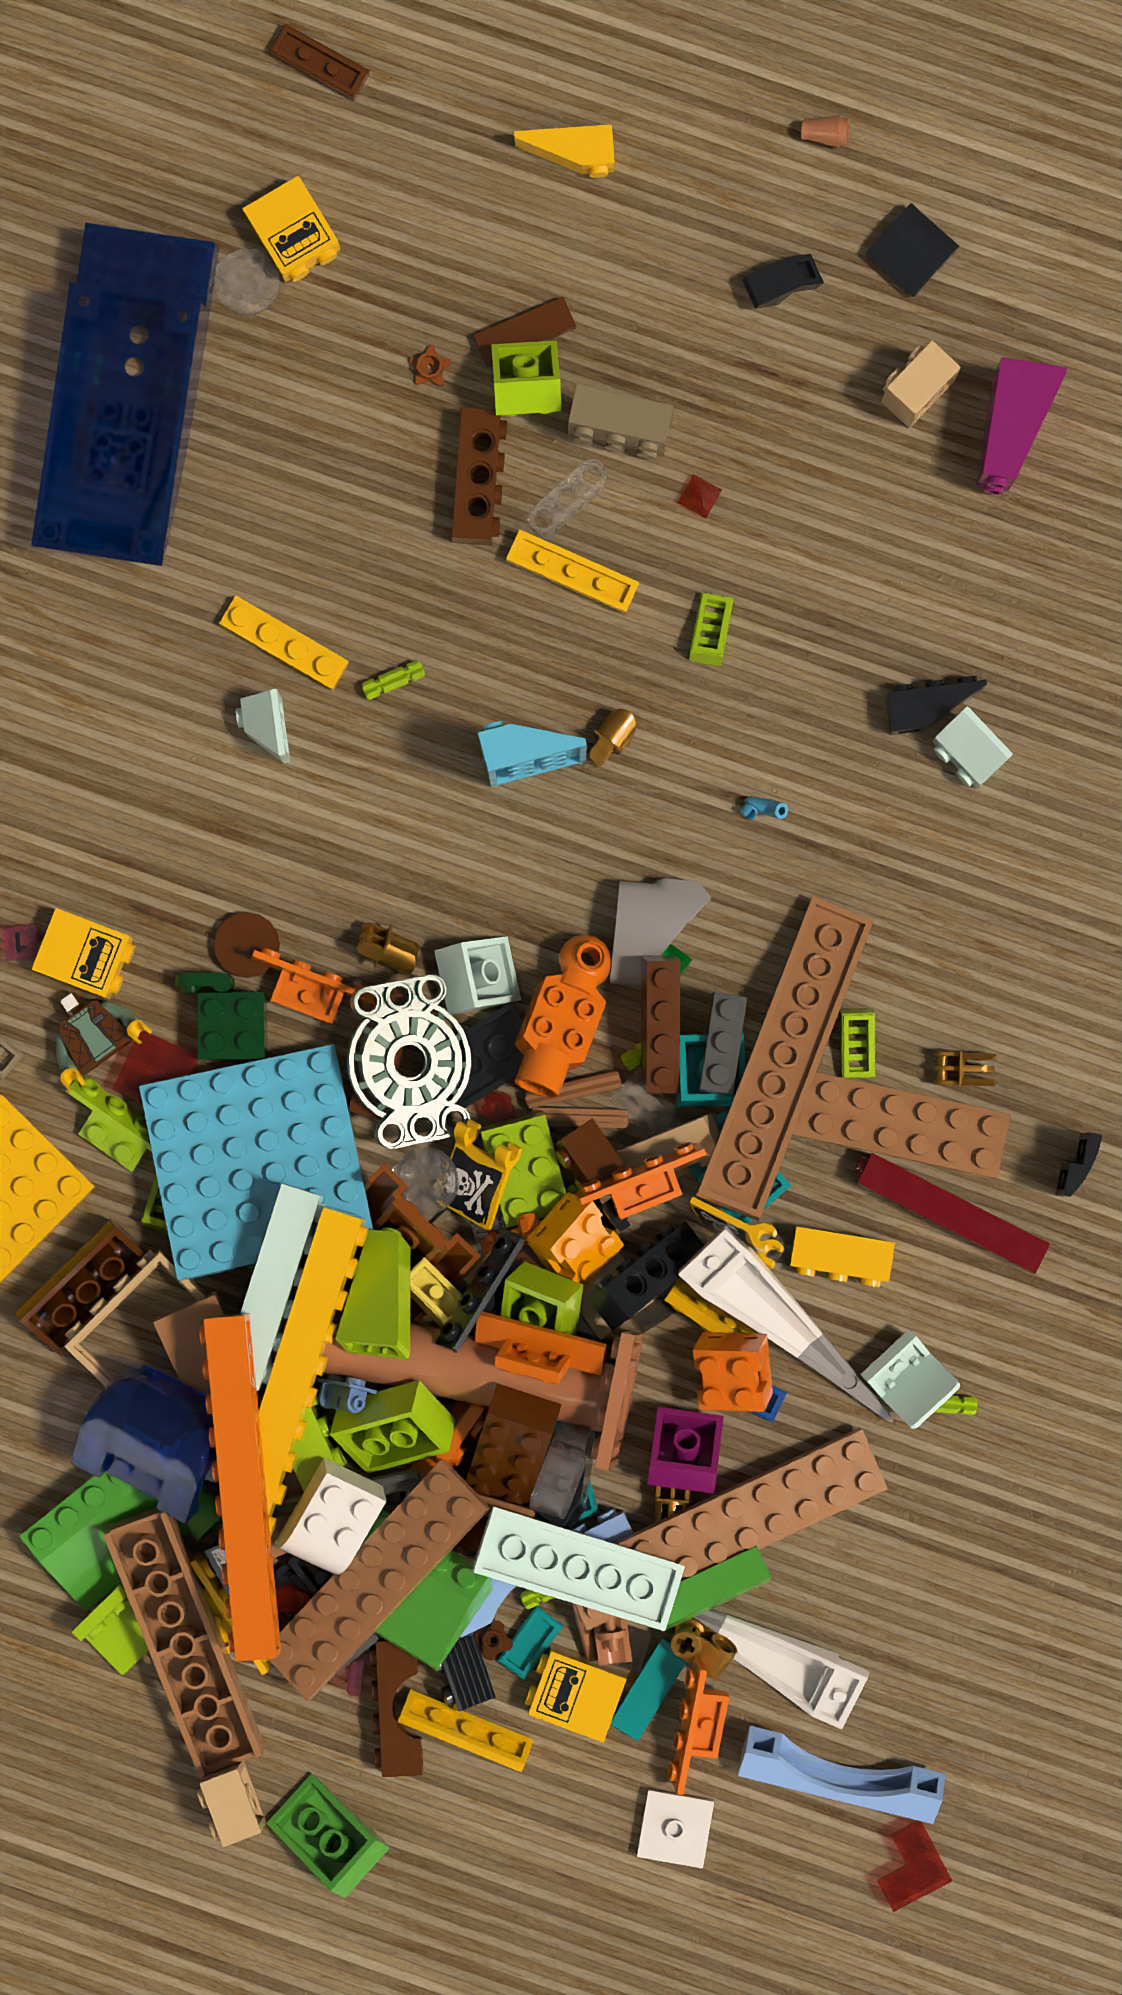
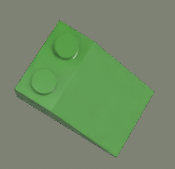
M312 1773L266 1823L331 1892L343 1898L347 1897L390 1849L367 1823Z

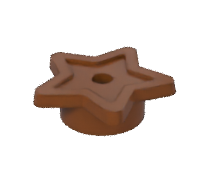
M430 345L421 356L409 359L410 363L417 370L415 379L417 385L431 381L438 386H442L443 371L452 363L450 359L440 357L433 345ZM431 364L433 365V369L428 370L427 366Z

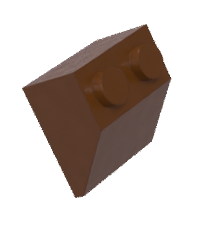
M593 1118L554 1145L557 1149L555 1155L564 1168L569 1167L575 1175L576 1179H574V1182L579 1191L582 1184L595 1179H599L602 1182L612 1178L611 1174L614 1171L626 1167Z

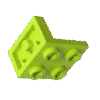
M122 1583L72 1631L80 1641L86 1638L121 1675H124L148 1651Z

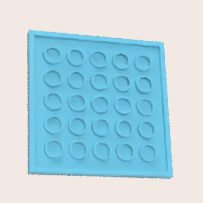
M335 1044L139 1086L176 1276L179 1282L256 1265L281 1184H287L324 1196L323 1204L366 1218L364 1226L373 1230ZM316 1222L313 1228L312 1236L315 1235L318 1223Z

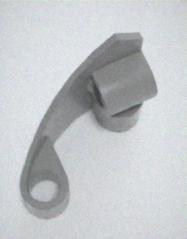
M669 878L659 879L654 884L619 881L610 974L611 984L641 985V956H661L690 920L711 900V896L699 881Z

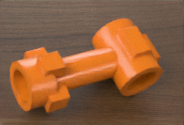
M526 1213L517 1218L518 1227L510 1231L520 1234L527 1239L541 1221L535 1214ZM495 1231L487 1233L486 1237L480 1239L482 1250L486 1256L489 1255L495 1240L500 1236ZM525 1241L523 1245L529 1247V1244Z

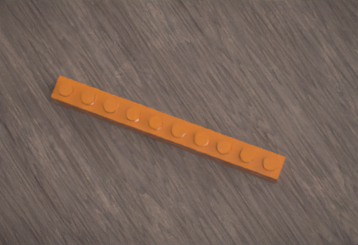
M250 1313L213 1316L204 1319V1325H200L199 1333L201 1345L206 1346L207 1359L203 1360V1375L205 1380L210 1381L211 1393L206 1394V1408L208 1414H213L214 1427L209 1428V1441L211 1448H216L217 1461L212 1463V1474L214 1482H219L220 1495L216 1496L215 1505L217 1516H222L223 1529L219 1530L220 1550H225L226 1564H222V1579L224 1584L229 1585L230 1598L225 1599L227 1619L232 1618L233 1632L228 1634L230 1653L235 1652L236 1662L273 1659L281 1654Z

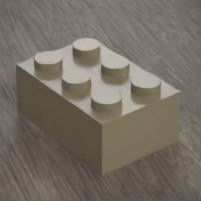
M577 384L568 421V436L574 437L573 441L582 445H592L593 442L606 444L605 448L610 451L623 453L625 449L637 451V456L641 458L655 460L657 456L664 457L674 405Z

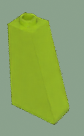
M368 1229L335 1338L347 1353L409 1360L410 1246L401 1236V1233L395 1229Z

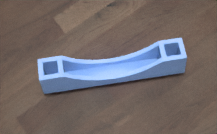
M614 1508L597 1516L599 1522L588 1528L583 1523L571 1529L572 1531L610 1543L634 1533L624 1511L616 1513ZM491 1578L493 1590L460 1637L462 1638L490 1624L498 1607L516 1585Z
M754 1726L749 1727L742 1748L738 1776L930 1824L934 1823L943 1801L945 1773L916 1766L886 1770L842 1766L806 1752L782 1733Z

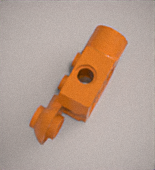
M586 934L574 936L564 944L559 956L562 974L546 976L537 984L518 1033L515 1045L524 1057L516 1075L515 1083L522 1089L535 1095L552 1099L558 1098L568 1070H575L585 1062L606 1005L605 999L598 992L596 986L606 980L611 972L612 965L609 949L604 942L595 936ZM581 953L591 955L594 965L587 966L581 959Z

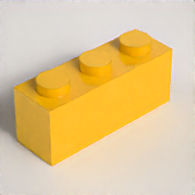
M794 1226L788 1266L796 1267L795 1274L814 1277L815 1270L828 1272V1279L847 1282L848 1276L861 1278L860 1284L880 1287L881 1281L889 1282L895 1243Z

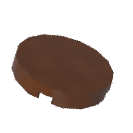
M244 912L232 915L221 924L216 932L214 942L216 958L225 970L237 977L251 978L261 976L272 968L251 960L254 950L261 952L262 948H267L277 953L280 951L278 932L269 920L259 914Z

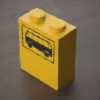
M299 175L242 208L246 220L285 283L291 279L293 282L304 278L309 273L308 269L318 263L325 265L337 257V252L341 250L338 239Z
M55 908L32 970L110 1000L111 995H117L124 977L119 974L123 964L130 963L136 946L132 945L133 938L126 934Z
M551 1647L549 1655L542 1653L536 1673L541 1674L537 1687L531 1685L524 1703L530 1706L528 1715L604 1743L627 1680L626 1675Z

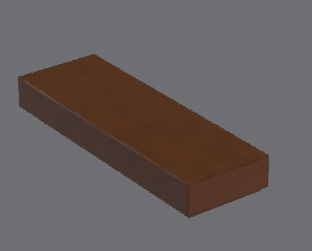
M284 24L269 50L271 56L352 101H355L370 75V70L287 24Z
M561 297L474 334V339L485 365L488 367L492 365L491 344L549 341L576 329V324L564 297Z

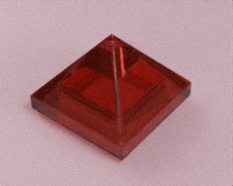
M693 474L678 504L706 519L722 489Z

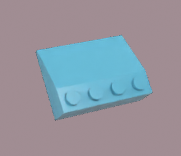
M503 721L486 724L483 726L484 731L478 732L480 748L491 787L586 762L587 744L585 738L515 724L503 725Z

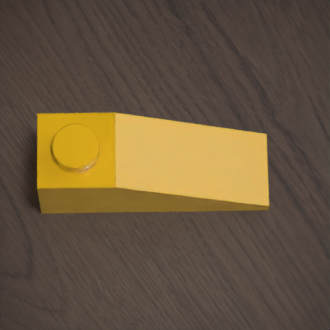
M612 125L514 131L516 148L580 174H589L591 178L606 177L608 173L614 172L615 160Z

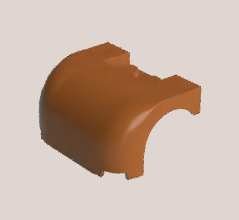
M385 1163L366 1181L364 1187L373 1230L392 1228L401 1233V1236L410 1246V1271L425 1257L454 1286L481 1257L458 1233L448 1241L443 1236L442 1231L436 1225L430 1224L419 1213L417 1207L412 1202L405 1200L401 1195L408 1188V1185ZM357 1246L354 1259H357L358 1262L363 1249L361 1246ZM410 1297V1322L418 1323L427 1313Z

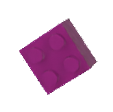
M658 1407L648 1485L714 1494L724 1416Z

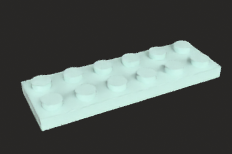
M492 1506L472 1572L665 1631L685 1566Z

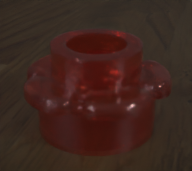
M492 1092L485 1097L482 1113L486 1119H490L495 1124L506 1121V1119H510L513 1116L515 1108L508 1094ZM496 1105L501 1106L500 1111L495 1110Z

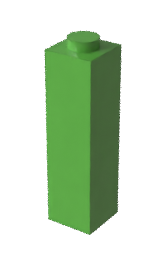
M757 1546L681 1581L666 1630L770 1582V1572Z

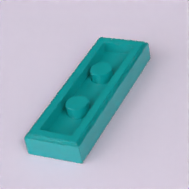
M661 1637L612 1718V1726L636 1741H639L687 1662L673 1653L670 1641Z

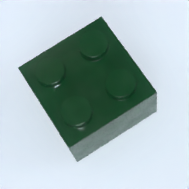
M265 992L198 993L199 1060L238 1061L268 1058L267 994Z

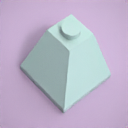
M272 689L241 698V708H236L238 728L244 727L248 737L281 762L290 763L283 703L278 690Z

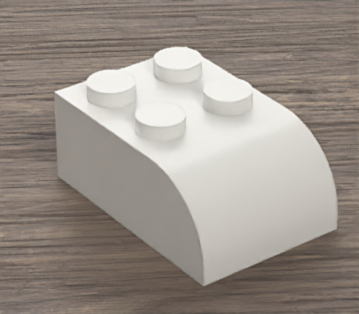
M323 1458L275 1542L276 1547L336 1575L342 1574L350 1565L386 1503L383 1486Z

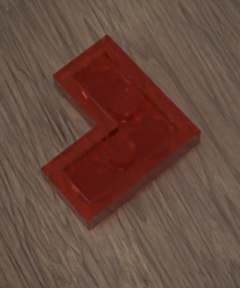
M917 1820L891 1834L906 1865L877 1879V1882L892 1911L895 1912L952 1882V1879L922 1821Z

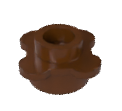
M493 1621L490 1627L485 1630L479 1629L475 1632L477 1643H480L483 1649V1657L487 1660H493L498 1653L503 1650L509 1651L513 1647V1640L508 1638L504 1630V1624L501 1621ZM492 1637L497 1639L496 1643H491Z

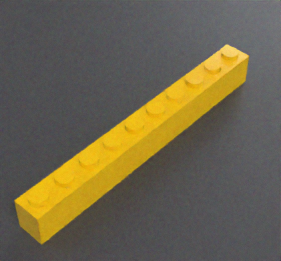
M329 1206L323 1207L259 1409L270 1536L273 1534L277 1518L272 1517L275 1505L282 1504L287 1490V1486L282 1484L286 1472H292L296 1462L297 1453L293 1452L296 1439L302 1440L307 1427V1421L303 1420L306 1407L312 1408L316 1399L318 1389L313 1388L316 1376L323 1375L328 1357L324 1356L323 1353L326 1344L333 1343L337 1332L338 1324L333 1323L337 1310L343 1311L348 1297V1292L343 1290L347 1278L353 1279L357 1269L358 1260L354 1259L357 1246L363 1247L369 1229L364 1226L366 1218Z

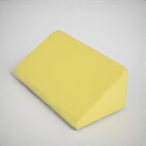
M424 1257L410 1271V1297L442 1328L456 1309L462 1294Z

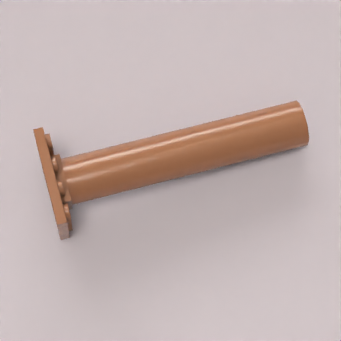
M344 1309L343 1311L337 1310L333 1323L338 1324V1328ZM284 1320L281 1333H284L287 1320ZM410 1322L409 1360L347 1353L335 1338L332 1344H326L323 1353L324 1356L328 1357L323 1372L326 1374L345 1378L352 1377L389 1387H396L420 1380L434 1396L490 1407L498 1383L562 1404L557 1421L589 1427L591 1430L602 1432L600 1438L594 1439L591 1459L596 1460L595 1468L610 1470L618 1465L644 1333L628 1331L622 1332L620 1338H614L611 1358L616 1359V1363L605 1362L602 1376L569 1368L559 1384L544 1383L536 1378L521 1374L515 1375L508 1373L506 1370L495 1368V1356L500 1349L475 1343V1335L469 1334L459 1351L454 1353L435 1343L440 1335L441 1328ZM274 1352L271 1360L272 1363L275 1362L277 1352Z

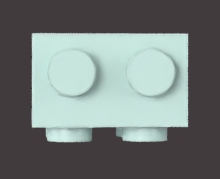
M910 1330L898 1338L893 1345L860 1374L911 1429L919 1427L960 1388L958 1380L926 1349Z

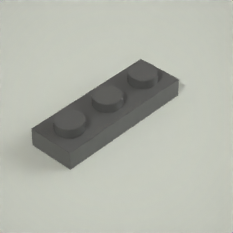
M720 992L713 993L698 1091L730 1097L733 1095L747 997Z

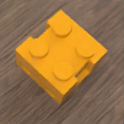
M570 1192L563 1196L526 1239V1242L548 1271L583 1284V1292L624 1246L614 1230L603 1227L602 1213L595 1203L591 1201L581 1205L576 1200L574 1194Z

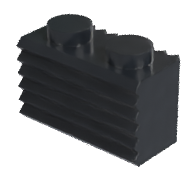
M470 1633L462 1638L460 1637L438 1670L433 1668L434 1672L437 1675L441 1674L445 1686L441 1687V1694L446 1706H451L455 1711H462L496 1698L475 1634Z

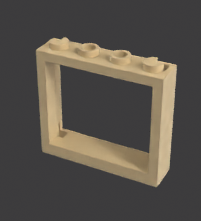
M161 1248L155 1253L149 1250L136 1263L140 1268L131 1277L127 1273L122 1276L112 1287L116 1292L107 1301L103 1297L100 1298L89 1310L92 1315L83 1324L77 1321L65 1333L68 1339L64 1345L149 1430L186 1395L179 1378L147 1408L80 1342L159 1264L177 1280L174 1261ZM192 1279L179 1282L196 1300L208 1296Z

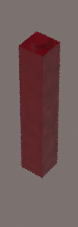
M870 1153L868 1158L862 1156L853 1174L858 1176L855 1181L856 1184L1030 1273L1036 1274L1050 1246L1048 1242L874 1153Z

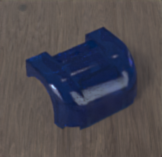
M143 1365L141 1368L124 1369L108 1383L89 1408L79 1431L71 1463L98 1478L106 1472L159 1500L157 1509L186 1524L199 1510L198 1497L201 1486L212 1463L217 1458L216 1448H211L209 1441V1428L214 1427L213 1414H208L206 1395L146 1365Z

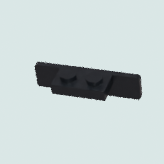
M504 1230L495 1240L491 1252L484 1263L477 1269L475 1278L467 1291L460 1297L450 1319L442 1326L440 1335L435 1342L438 1346L457 1353L470 1331L476 1332V1321L482 1312L498 1316L501 1314L505 1279L512 1274L508 1269L525 1243V1237Z

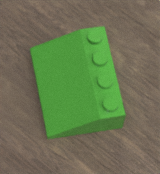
M128 1449L19 1537L44 1568L87 1611L122 1583L103 1536L107 1529L106 1526L168 1502L166 1501V1496L158 1489V1485ZM171 1506L181 1534H183L189 1528Z
M381 1510L363 1543L390 1515L389 1513ZM450 1551L374 1633L435 1670H438L493 1590L491 1578L472 1572L473 1563Z

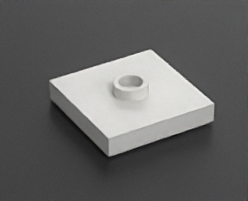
M648 1789L637 1857L703 1868L714 1800Z

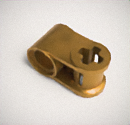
M696 1618L677 1625L671 1640L673 1653L691 1665L693 1664L694 1656L701 1657L707 1669L706 1676L712 1679H718L738 1652L736 1645L730 1639L718 1634Z

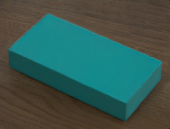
M535 1606L512 1638V1649L503 1651L497 1660L525 1680L541 1658L542 1653L546 1651L559 1633L563 1624L539 1606Z

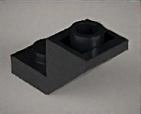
M811 254L785 258L742 279L755 309L779 305L794 292L817 289L824 283Z

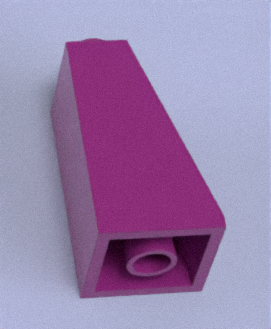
M1001 357L993 374L976 487H982L983 492L994 495H1001L1003 491H1009L1066 375L1067 367Z

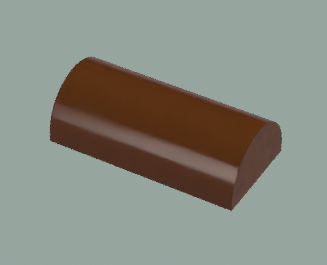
M109 1219L14 1314L19 1322L58 1355L62 1356L67 1351L64 1347L65 1341L68 1339L65 1333L77 1321L83 1324L92 1315L89 1312L90 1308L100 1298L103 1297L107 1301L116 1292L112 1288L115 1283L126 1273L131 1277L140 1268L136 1263L147 1252L122 1226L113 1219Z

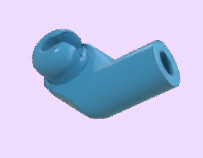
M750 796L743 801L744 805L740 808V814L749 820L755 819L757 813L784 819L789 809L783 802Z

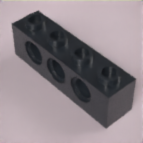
M686 1221L675 1229L671 1224L655 1236L659 1242L654 1245L650 1240L635 1252L639 1257L634 1261L630 1256L615 1268L618 1272L617 1276L613 1277L609 1273L594 1285L598 1291L589 1297L588 1300L612 1331L629 1320L679 1279V1269L704 1246Z

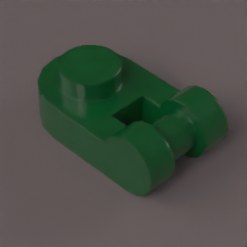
M174 973V986L181 987V993H201V987H213L217 992L229 993L235 987V979L226 973Z

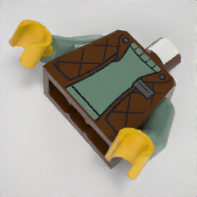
M75 992L69 994L59 1002V1005L69 1017L58 1026L60 1033L56 1037L57 1062L62 1073L60 1077L61 1082L68 1092L72 1091L70 1084L74 1080H78L81 1086H83L85 1080L80 1073L87 1075L133 1041L141 1044L142 1042L138 1039L139 1033L146 1030L151 1034V1028L139 1020L125 1006L110 1000L101 1003L98 1000H93L84 1006Z

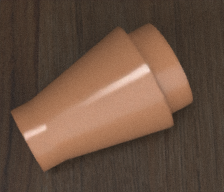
M841 115L803 120L801 138L802 140H811L837 148L840 145H847L850 128L849 118H842Z

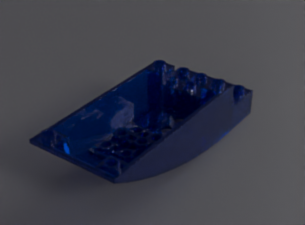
M85 222L77 283L70 282L31 546L163 566L186 458L205 349L220 249L215 242ZM184 312H186L188 314V318L186 321L182 322ZM137 325L145 326L149 331L147 341L142 344L134 343L130 337L131 330ZM131 358H139L144 363V370L138 376H131L126 372L125 365Z

